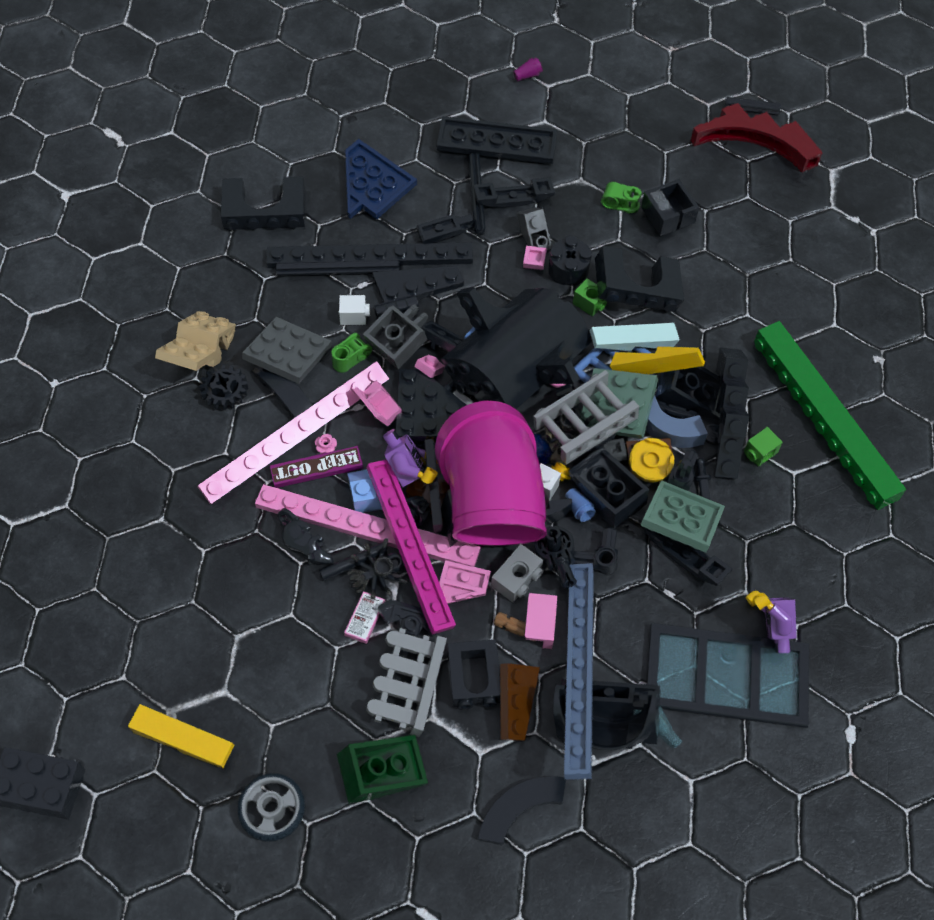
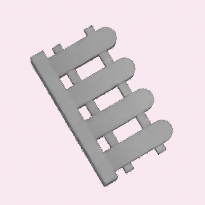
M400 628L399 632H388L385 638L386 644L394 647L393 654L385 653L379 660L381 668L388 670L387 676L375 678L373 688L375 691L382 693L380 700H370L366 710L368 714L375 716V722L380 723L381 719L399 723V728L403 730L406 729V726H410V734L420 737L426 723L447 638L437 636L435 641L431 642L429 641L430 636L423 635L421 639L405 634L406 629ZM400 650L417 654V661L400 657ZM424 657L429 658L428 665L423 663ZM394 672L412 677L411 683L408 684L394 680ZM418 679L423 680L422 687L417 686ZM388 695L406 700L405 706L401 707L387 703ZM412 702L417 703L416 711L411 710Z

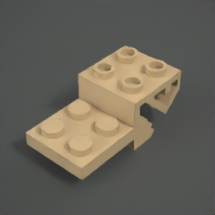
M198 311L178 322L176 339L157 349L155 358L195 371L204 365L214 367L222 359L220 349H228L234 337L236 324L229 322L226 318H214L206 312Z

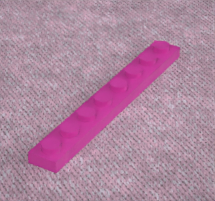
M387 459L369 463L366 469L431 634L453 629L456 623L394 471Z

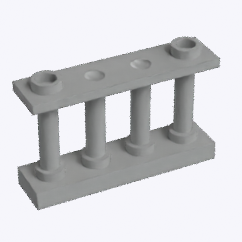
M606 370L600 374L593 375L589 381L548 407L539 409L533 416L534 428L536 430L545 425L562 444L561 459L566 465L638 419L639 405L634 400L628 404H623L607 387L609 373ZM600 391L617 411L610 416H605L589 397ZM581 402L597 419L598 423L591 428L587 427L571 408ZM564 414L581 434L574 439H569L553 420Z

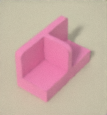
M377 380L364 392L358 387L353 389L372 414L386 426H389L397 418V415L402 412L401 407Z
M529 593L525 639L543 641L542 648L552 649L557 596Z

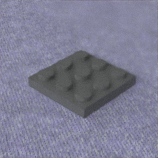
M275 317L242 352V359L300 384L331 348L332 341Z

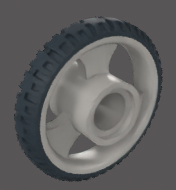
M269 773L258 776V778L253 779L246 785L240 795L237 807L239 821L245 831L258 840L267 842L281 840L292 834L303 819L305 811L303 793L299 786L285 775ZM277 783L287 787L289 790L284 796H280L274 791L263 793L261 786ZM250 801L257 803V809L263 819L257 828L250 822L247 815V804ZM276 802L278 804L275 811H265L268 803ZM294 807L295 813L290 822L283 828L276 830L274 823L283 818L285 808Z

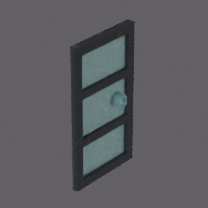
M651 623L646 684L661 685L660 709L808 728L809 643L790 641L789 653H775V640L770 638Z

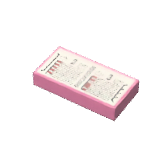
M363 591L344 635L367 644L380 616L378 606L383 604L385 599L372 596Z

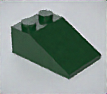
M415 735L348 744L337 754L348 804L368 801L428 784Z

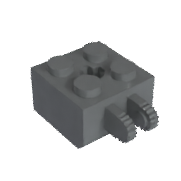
M412 305L404 314L395 306H390L363 334L367 344L371 345L377 353L396 369H399L427 340L425 331L421 327L427 321L428 315L424 312L414 321L411 320L419 310L416 305Z

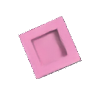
M526 246L523 268L544 270L547 248Z
M430 355L417 359L414 366L430 378L443 373L445 368L436 357Z

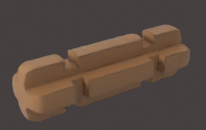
M501 612L497 613L494 619L496 626L500 628L504 626L506 630L524 637L525 622L513 617L508 618L506 614Z

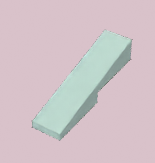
M674 323L601 326L590 329L594 348L632 351L635 346L647 348L674 347L679 342V336Z

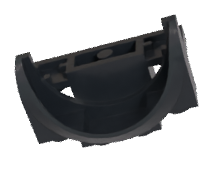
M561 679V684L555 686L553 712L557 737H565L567 679ZM593 681L592 748L618 750L624 748L632 749L633 746L639 743L657 744L660 725L659 704L661 685Z

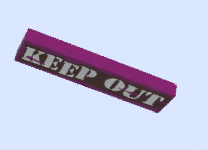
M358 446L270 465L274 487L280 488L363 469V464Z

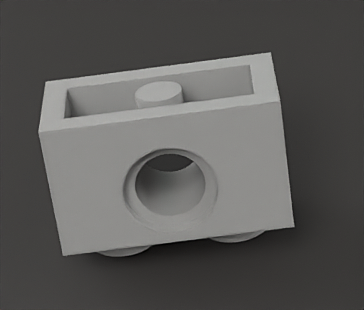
M520 544L492 576L491 587L514 603L518 597L522 598L527 593L528 585L531 581H537L542 575L543 560ZM521 572L524 576L516 577L514 573Z

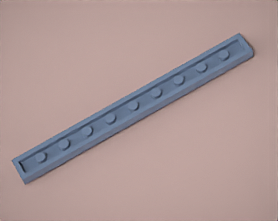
M593 563L570 564L577 583L573 587L569 583L564 776L565 779H592Z

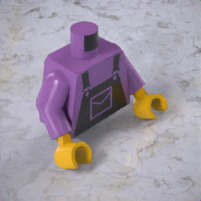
M395 429L383 435L388 444L385 457L402 487L419 478L427 484L435 480L438 474L436 470L427 467L424 472L427 462L425 460V449L417 448L408 435L400 438Z
M752 591L746 596V600L752 607L757 605L765 613L767 636L771 640H775V653H789V639H796L795 599L788 597L768 598L765 593Z

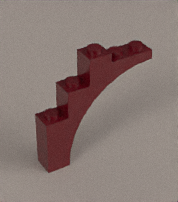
M739 103L726 106L722 109L719 118L716 117L709 122L694 127L690 140L694 146L720 140H738L754 143L779 153L792 162L801 172L818 166L823 153L796 121L779 127L767 112L750 118Z

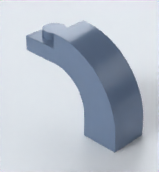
M654 395L645 430L650 436L656 439L670 438L671 446L677 448L696 447L705 443L708 433L700 415L685 419L670 417L661 410Z

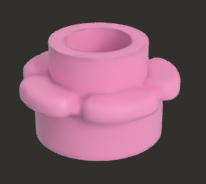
M323 434L315 440L316 450L320 454L333 452L337 446V441L331 435Z

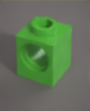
M586 279L574 291L573 304L592 317L597 311L601 312L607 304L606 300L598 299L597 284L589 279Z
M766 427L748 440L744 452L747 458L759 467L779 452L783 442Z

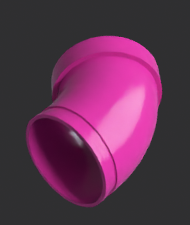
M479 401L466 405L453 413L445 421L437 435L435 455L441 473L450 486L452 523L454 526L452 536L458 541L476 545L504 546L530 543L546 536L545 494L542 473L536 454L535 437L522 414L508 404L498 401Z

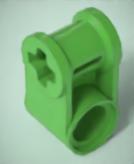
M609 182L606 185L601 203L608 209L635 213L640 208L641 190L635 186Z
M358 333L351 334L346 340L332 349V365L334 370L341 373L348 371L371 354L372 346L365 344L360 339Z

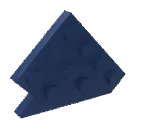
M360 139L345 150L348 218L350 219L362 209L378 219L417 185L415 177Z

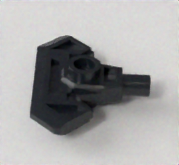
M393 599L378 606V611L387 625L399 621V629H406L405 634L414 637L419 635L422 627L430 637L436 635L431 634L421 607ZM400 650V654L408 655L409 653L407 651Z

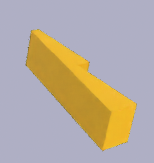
M657 347L655 353L615 352L610 367L615 371L655 374L704 366L705 361L699 348Z
M139 704L128 725V728L139 736L173 747L180 753L221 768L224 767L234 747L232 742Z

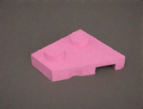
M445 560L439 584L447 604L485 596L491 571Z

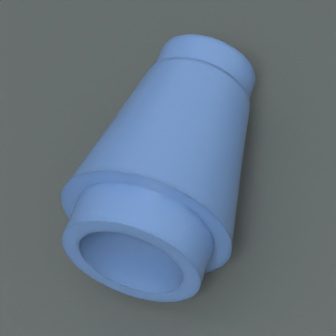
M572 488L566 493L565 497L572 499L571 509L576 519L585 522L595 515L594 504L576 488Z

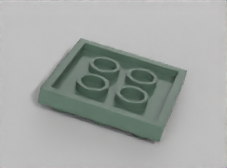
M594 368L592 376L600 374L605 370L609 373L607 387L623 404H628L634 400L639 405L638 419L616 432L615 435L643 439L658 383L657 375ZM600 391L589 397L605 416H610L617 411ZM583 406L581 421L584 423L592 415L585 406ZM592 419L587 427L591 428L598 423L597 419Z
M661 480L641 526L707 553L725 506Z

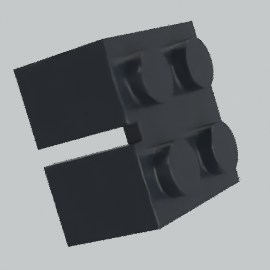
M680 179L644 191L641 208L660 236L676 231L677 226L681 229L696 222L699 206Z

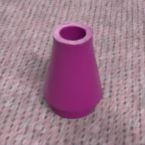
M530 58L518 69L514 70L513 73L516 80L520 81L539 76L543 69L538 58Z

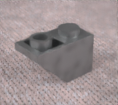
M534 207L518 212L517 217L520 230L527 245L547 248L546 250L551 249L552 245L543 209Z

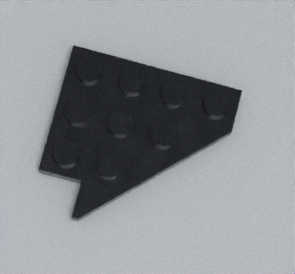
M399 369L397 404L401 407L402 412L397 415L396 433L400 438L408 435L413 442H425L428 439H433L436 442L437 435L445 421L467 404L419 369Z

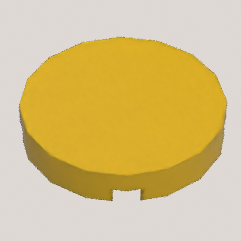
M646 438L634 445L629 454V465L637 478L645 482L654 483L663 480L670 474L674 466V455L665 442L656 438Z

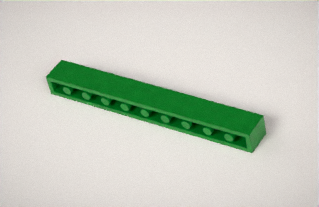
M778 321L758 330L754 340L755 347L764 355L768 365L778 374L779 380L789 389L792 398L798 401L804 414L811 419L817 432L822 434L829 448L839 457L842 466L853 476L854 482L864 491L868 501L877 510H880L900 500L906 488L782 323Z

